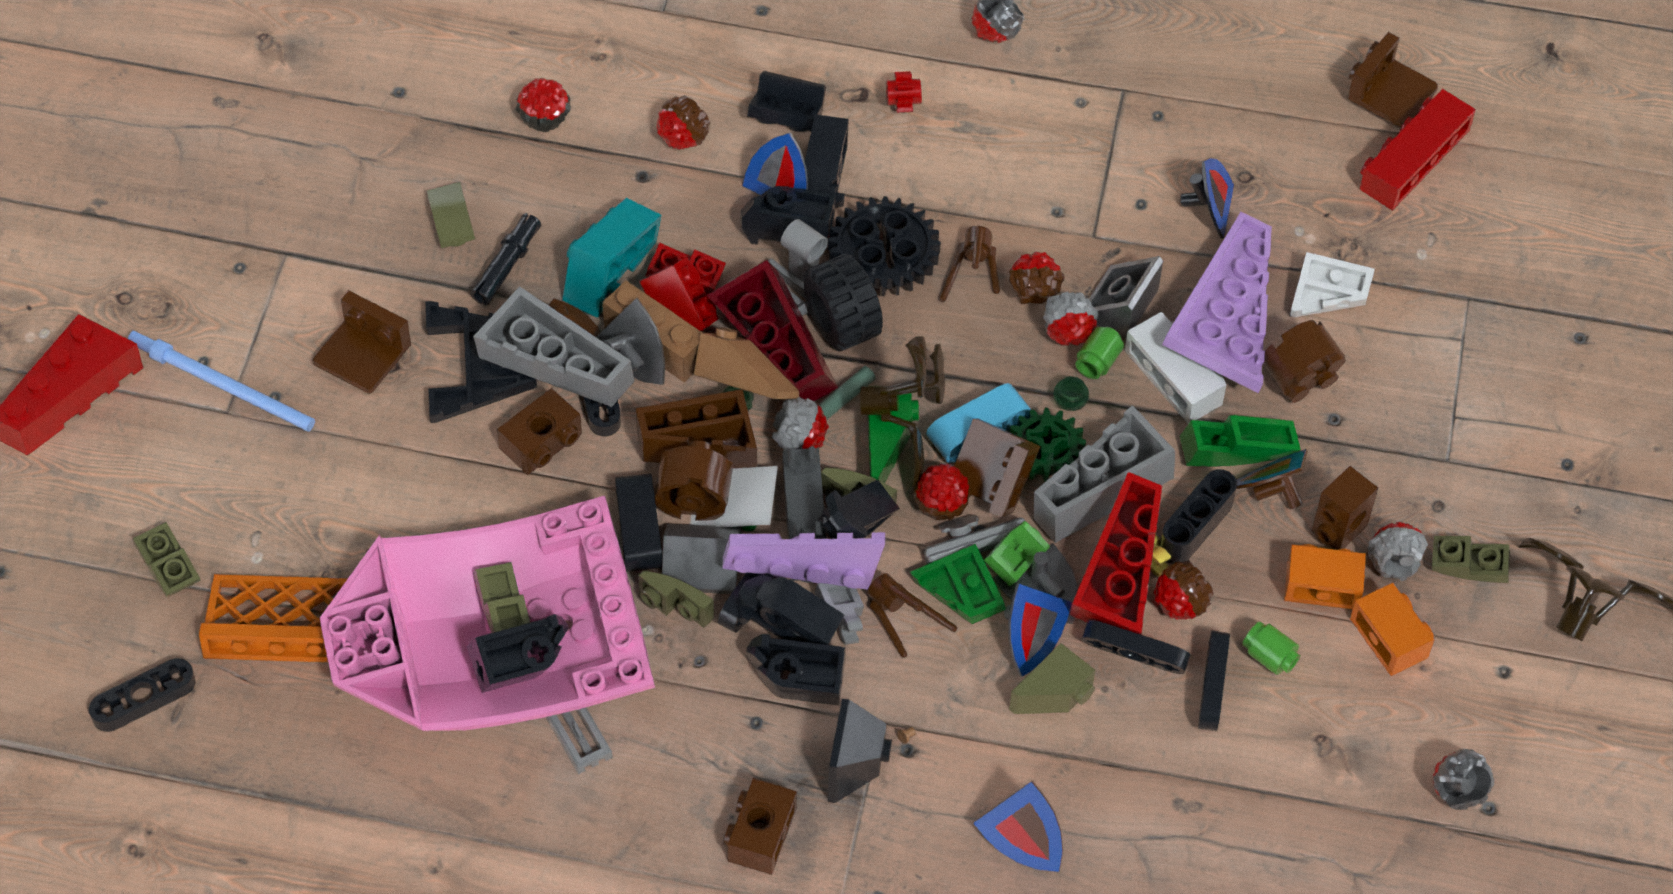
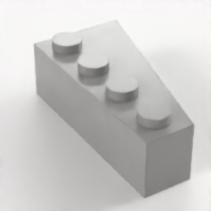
M520 286L473 336L479 358L610 407L634 383L631 360Z
M1132 405L1124 412V417L1117 424L1111 423L1103 431V436L1092 446L1089 444L1085 446L1073 463L1070 465L1065 464L1034 492V520L1056 543L1111 513L1128 472L1160 485L1174 479L1175 450Z

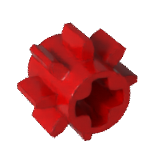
M910 71L894 72L895 80H886L887 105H896L897 113L913 112V104L922 103L921 80L912 79Z

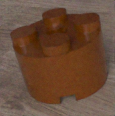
M1315 320L1305 321L1294 326L1281 335L1284 342L1276 349L1271 344L1265 350L1264 366L1284 395L1292 403L1302 400L1308 395L1310 389L1318 385L1321 389H1325L1335 383L1339 378L1336 372L1346 362L1345 355L1325 326L1320 321L1317 325Z
M692 441L690 446L664 450L661 454L655 489V503L657 507L665 514L677 519H681L682 514L696 515L695 521L716 520L722 517L728 504L734 467L732 461L720 453L711 450V445L704 441Z

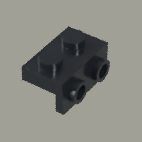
M762 71L759 77L758 91L749 104L747 117L756 118L764 124L777 123L789 126L792 130L798 132L811 131L815 114L822 115L826 86Z

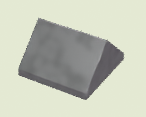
M1160 256L1110 265L1089 298L1093 308L1099 314L1097 326L1110 327L1116 330L1121 337L1127 338L1128 330L1137 325L1159 290L1163 260Z
M667 524L663 540L662 574L681 580L703 593L732 594L736 588L737 571L722 569L723 555L730 534H741V528Z

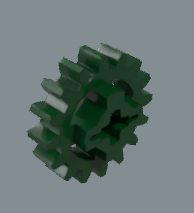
M1049 408L1044 409L1043 415H1038L1032 409L1030 410L1029 419L1020 415L1017 426L1011 425L1010 433L1040 446L1030 471L1029 479L1033 480L1037 474H1040L1043 481L1046 482L1050 475H1054L1065 464L1070 465L1079 457V452L1086 446V440L1082 439L1083 428H1074L1076 420L1074 417L1064 420L1063 411L1061 410L1054 416L1050 415Z

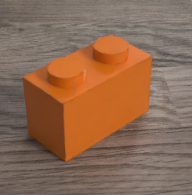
M1292 544L1287 561L1284 601L1353 610L1355 600L1361 598L1364 592L1366 554L1357 553L1350 549L1334 550L1318 548L1312 544Z
M1390 583L1355 600L1350 620L1390 676L1429 658L1435 640L1433 632L1426 622H1421L1413 611V606L1408 596L1400 593L1394 583Z

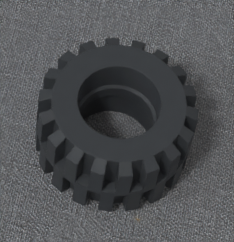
M847 253L805 271L803 277L804 294L810 314L823 338L836 351L842 352L882 333L883 318L877 293L863 267L851 255Z

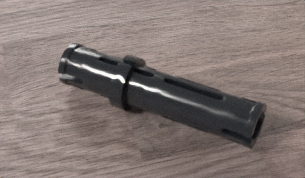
M524 213L512 232L505 235L501 241L502 246L470 291L471 297L480 304L483 302L484 305H489L519 258H523L528 252L527 246L542 226L535 216L531 214L529 216L528 213Z

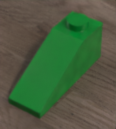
M911 393L899 395V410L892 411L891 415L910 422L919 421V401L912 400ZM867 415L870 477L885 483L911 434L909 429L892 422H882L881 415Z

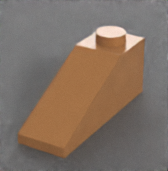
M717 327L715 333L700 334L694 375L773 399H796L799 396V391L750 340L737 337L736 330Z

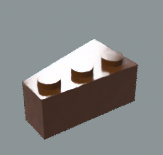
M742 389L635 408L637 435L644 462L660 463L661 454L664 450L690 446L692 441H704L711 445V450L720 453L732 461L733 468L757 467V445Z

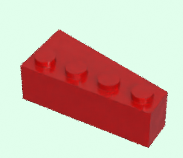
M78 314L0 404V441L27 456L64 429L66 421L74 415L79 414L81 416L91 408L90 403L105 392L109 395L120 386L119 381L130 373L134 376L143 369L137 343Z
M1127 473L1071 605L1070 616L1084 622L1088 620L1100 621L1140 635L1142 634L1162 485L1133 473Z

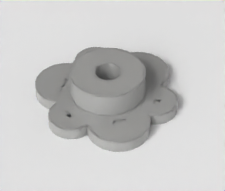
M976 515L965 518L958 517L952 521L939 524V529L942 533L950 532V535L953 537L966 535L972 531V526L978 524L979 518Z

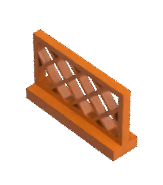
M214 574L205 622L201 623L199 631L203 659L328 663L320 618L310 610L323 601L329 606L333 600L331 596L339 592L348 578ZM222 587L238 588L241 593L228 601L220 594ZM264 589H275L279 593L266 602L257 595ZM301 590H312L316 594L304 603H301L294 596ZM250 599L257 608L243 616L236 607ZM287 600L295 608L280 617L273 608ZM227 613L236 620L232 624L215 623L217 619ZM264 614L274 621L270 625L252 624L253 621ZM302 615L311 622L308 626L289 625V623Z

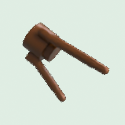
M972 226L966 230L964 242L958 244L956 258L940 295L941 302L946 301L964 256L972 261L973 269H977L979 262H983L987 258L993 292L995 294L1000 292L996 264V247L992 246L993 235L988 228Z
M888 573L878 576L868 588L867 593L874 600L869 608L880 619L902 658L907 657V652L888 619L885 610L895 612L906 603L914 610L924 612L950 631H957L956 625L908 592Z

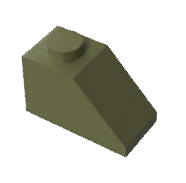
M1060 643L1011 691L1009 710L1014 714L1068 713L1077 703L1083 705L1095 690L1093 686L1095 669Z

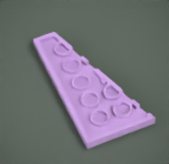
M1240 212L1168 331L1162 345L1259 393L1263 385L1262 364L1265 355L1263 339L1266 334L1268 301L1266 286L1269 282L1267 268L1271 249L1272 227Z

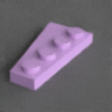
M872 532V538L853 539V533H837V539H815V533H799V536L792 539H782L780 534H730L723 555L722 569L763 575L768 573L777 578L783 577L810 581L812 583H825L846 586L852 589L868 590L885 546V532Z

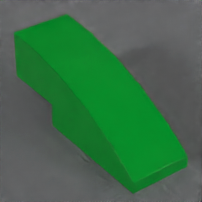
M1229 415L1224 423L1191 420L1180 434L1186 466L1217 467L1254 464L1277 460L1301 451L1295 424L1292 420Z

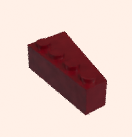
M768 260L707 295L747 340H750L799 391L801 399L806 400L808 398L814 402L838 388L782 275Z

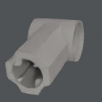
M799 219L791 222L781 237V245L789 250L788 269L790 273L803 282L805 271L819 265V258L825 251L828 240Z

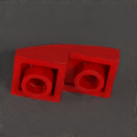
M659 243L645 274L646 277L665 266L688 257L690 263L699 272L700 283L705 292L711 293L715 291L725 268V262L695 249L692 256Z

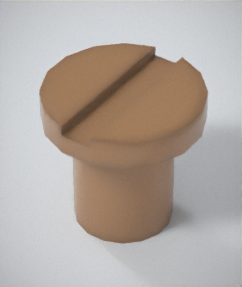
M909 727L906 730L900 729L897 732V736L903 744L908 743L909 738L916 734L913 727Z

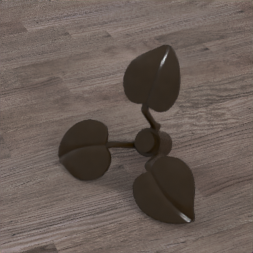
M917 336L905 345L915 365V380L892 386H861L860 391L861 415H881L882 422H892L904 426L910 431L914 445L915 475L907 494L913 493L914 487L917 486L920 475L924 470L922 435L916 423L895 417L891 413L892 411L899 410V395L918 392V398H922L924 391L935 389L936 404H942L945 394L944 357L940 344L935 345L934 352L929 356L934 363L935 378L926 384L927 348L923 336Z
M1527 538L1519 545V548L1531 547L1545 550L1558 557L1567 566L1566 570L1571 575L1566 600L1562 606L1565 611L1556 628L1580 641H1583L1591 625L1597 626L1601 618L1620 600L1623 601L1629 592L1654 596L1673 611V598L1651 586L1629 579L1627 585L1618 591L1609 583L1593 578L1591 574L1583 570L1584 566L1579 561L1550 543L1535 538ZM1578 578L1587 591L1583 599L1576 597L1573 602ZM1594 593L1613 595L1614 597L1596 614H1593L1597 607L1590 604L1589 601Z

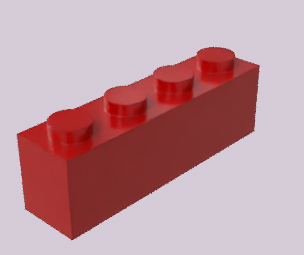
M1444 89L1434 98L1428 97L1420 107L1419 113L1414 118L1408 117L1405 120L1399 134L1395 138L1389 137L1382 145L1380 153L1375 158L1369 157L1360 170V174L1363 176L1359 190L1393 211L1470 131L1476 109Z

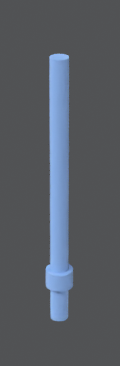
M132 331L128 336L129 340L137 343L139 349L149 353L151 359L161 364L169 363L307 432L311 431L315 424L314 418L173 350L171 344L161 339L155 341L136 331Z

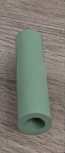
M863 366L818 404L822 407L823 414L827 420L857 396L861 391V386H868L876 379L874 372L869 367Z

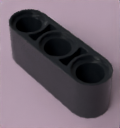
M1223 469L1209 472L1163 526L1159 545L1171 556L1167 563L1174 564L1178 561H1188L1230 512L1237 488V480L1232 473ZM1194 515L1201 516L1203 518H1196L1194 517ZM1172 540L1182 541V543H1176Z
M652 474L615 477L626 571L662 568V550Z

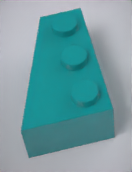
M627 197L616 207H611L605 217L598 223H593L582 237L571 242L567 250L569 261L562 301L598 318L603 312L602 303L609 292L613 293L621 285L618 283L619 279L627 269L634 272L656 244L662 215Z

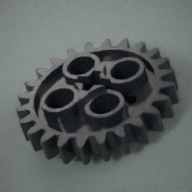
M884 196L881 204H877L873 197H869L868 206H864L861 202L857 201L856 211L846 207L844 209V217H836L835 226L830 227V238H828L829 260L846 253L851 255L863 267L874 288H879L881 296H885L887 289L891 288L897 296L901 286H904L911 292L913 291V281L923 285L925 275H933V267L938 265L941 247L939 230L934 229L933 219L925 220V210L914 213V203H910L904 208L901 206V198H898L894 204H889L887 196ZM876 223L881 225L883 231V241L879 240L880 231ZM885 250L889 252V263L892 269L887 266Z

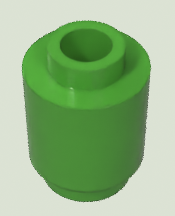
M1110 327L1095 328L1077 353V361L1075 363L1077 370L1085 377L1094 380L1106 375L1124 349V343L1120 334Z
M1256 623L1248 632L1242 644L1248 649V654L1276 675L1283 671L1289 673L1300 659V655L1297 653L1299 645L1271 624Z

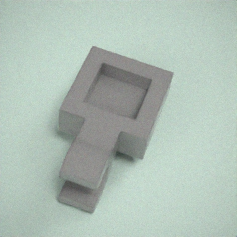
M817 583L815 595L844 614L839 624V634L843 644L858 643L859 638L856 632L863 630L862 622L858 616L862 615L864 605L857 589Z

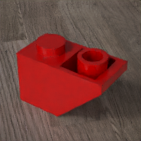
M688 257L665 266L639 281L645 294L699 331L706 329L719 319L716 314V306L707 296L700 283L699 272L690 263Z

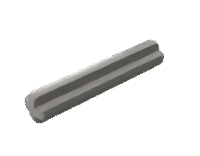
M1019 517L928 546L924 549L925 561L927 564L974 544H976L980 553L994 549L1009 531L1025 521V519Z

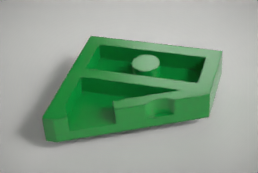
M976 544L911 571L915 584L971 624L1006 610L1003 598Z

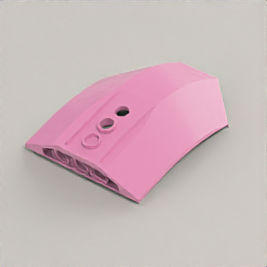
M605 496L522 519L472 529L381 538L379 535L320 617L333 685L422 731L472 730L518 723L586 708L655 688L643 632ZM512 562L519 594L524 596L530 623L557 614L562 616L564 620L571 621L573 625L558 644L562 648L556 660L542 675L534 679L481 693L467 646L474 638L492 632L480 601L473 572L475 569ZM530 651L527 653L529 658L534 657L537 661L540 659L538 654L532 655Z

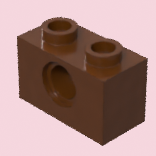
M551 388L497 429L499 449L529 475L535 469L546 466L556 453L564 447L572 446L582 434L580 413Z
M1349 466L1321 492L1311 531L1315 533L1318 540L1323 544L1330 545L1335 550L1344 549L1367 528L1378 487L1353 467Z
M755 778L752 779L748 791L742 790L736 805V812L739 813L735 824L729 823L724 835L723 845L728 847V862L770 875L773 874L797 810V791ZM755 822L767 824L766 827L761 829L753 828L750 825Z

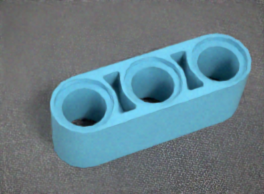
M1006 383L938 418L929 426L926 435L946 462L954 463L958 458L973 419L979 418L1010 432L1011 425L1017 426L1020 415L1029 419L1030 410L1032 409L1011 384Z

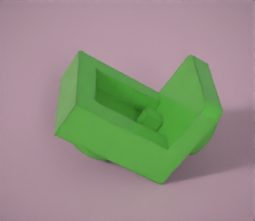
M1023 521L1002 538L984 561L1011 586L1018 581L1033 563L1034 555L1037 552H1046L1050 545L1042 538L1038 530L1031 527L1026 521Z

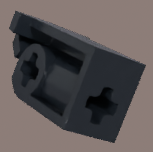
M815 114L805 157L808 190L836 194L835 208L843 207L845 194L838 193L848 148L849 119Z
M787 186L773 187L762 195L751 198L740 211V224L750 243L758 245L759 239L781 242L784 231L796 219L803 221L828 240L830 238V227H833L835 220L836 194Z
M876 480L843 497L840 496L837 490L832 491L825 497L828 507L822 511V515L817 520L821 522L822 527L831 539H837V533H853V539L866 538L900 508L880 481Z
M767 573L745 581L738 593L739 622L745 625L751 619L783 640L829 645L844 617L843 613L798 583L783 577L773 579L774 577Z
M554 614L542 620L474 638L467 646L481 693L534 679L542 675L556 660L562 648L558 644L569 628L562 616ZM530 651L532 655L538 654L540 659L537 661L534 657L529 658L527 653Z
M761 634L751 640L746 651L747 657L757 669L758 676L775 696L783 699L831 705L840 704L846 647L770 638L768 634ZM789 670L791 674L788 675V678L785 680L780 679L783 671Z

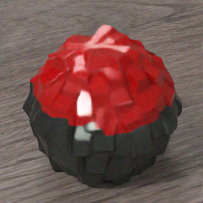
M533 79L532 82L524 85L516 99L517 105L515 110L529 128H534L537 131L549 132L554 130L565 121V116L571 110L570 96L560 83L552 79Z

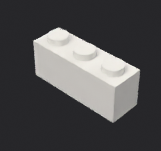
M1160 312L1128 330L1124 351L1189 424L1191 420H1197L1223 404L1226 383L1221 374L1162 345L1174 322H1170Z

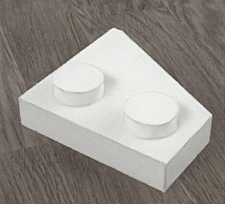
M1306 252L1290 316L1300 317L1366 305L1375 269Z

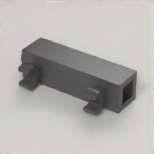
M790 448L789 450H783L782 471L787 538L792 539L799 536V533H815V539H826V531L822 527L821 522L817 520L822 515V511H824L819 448ZM791 579L792 581H802V582H806V583H812V582H810V581Z

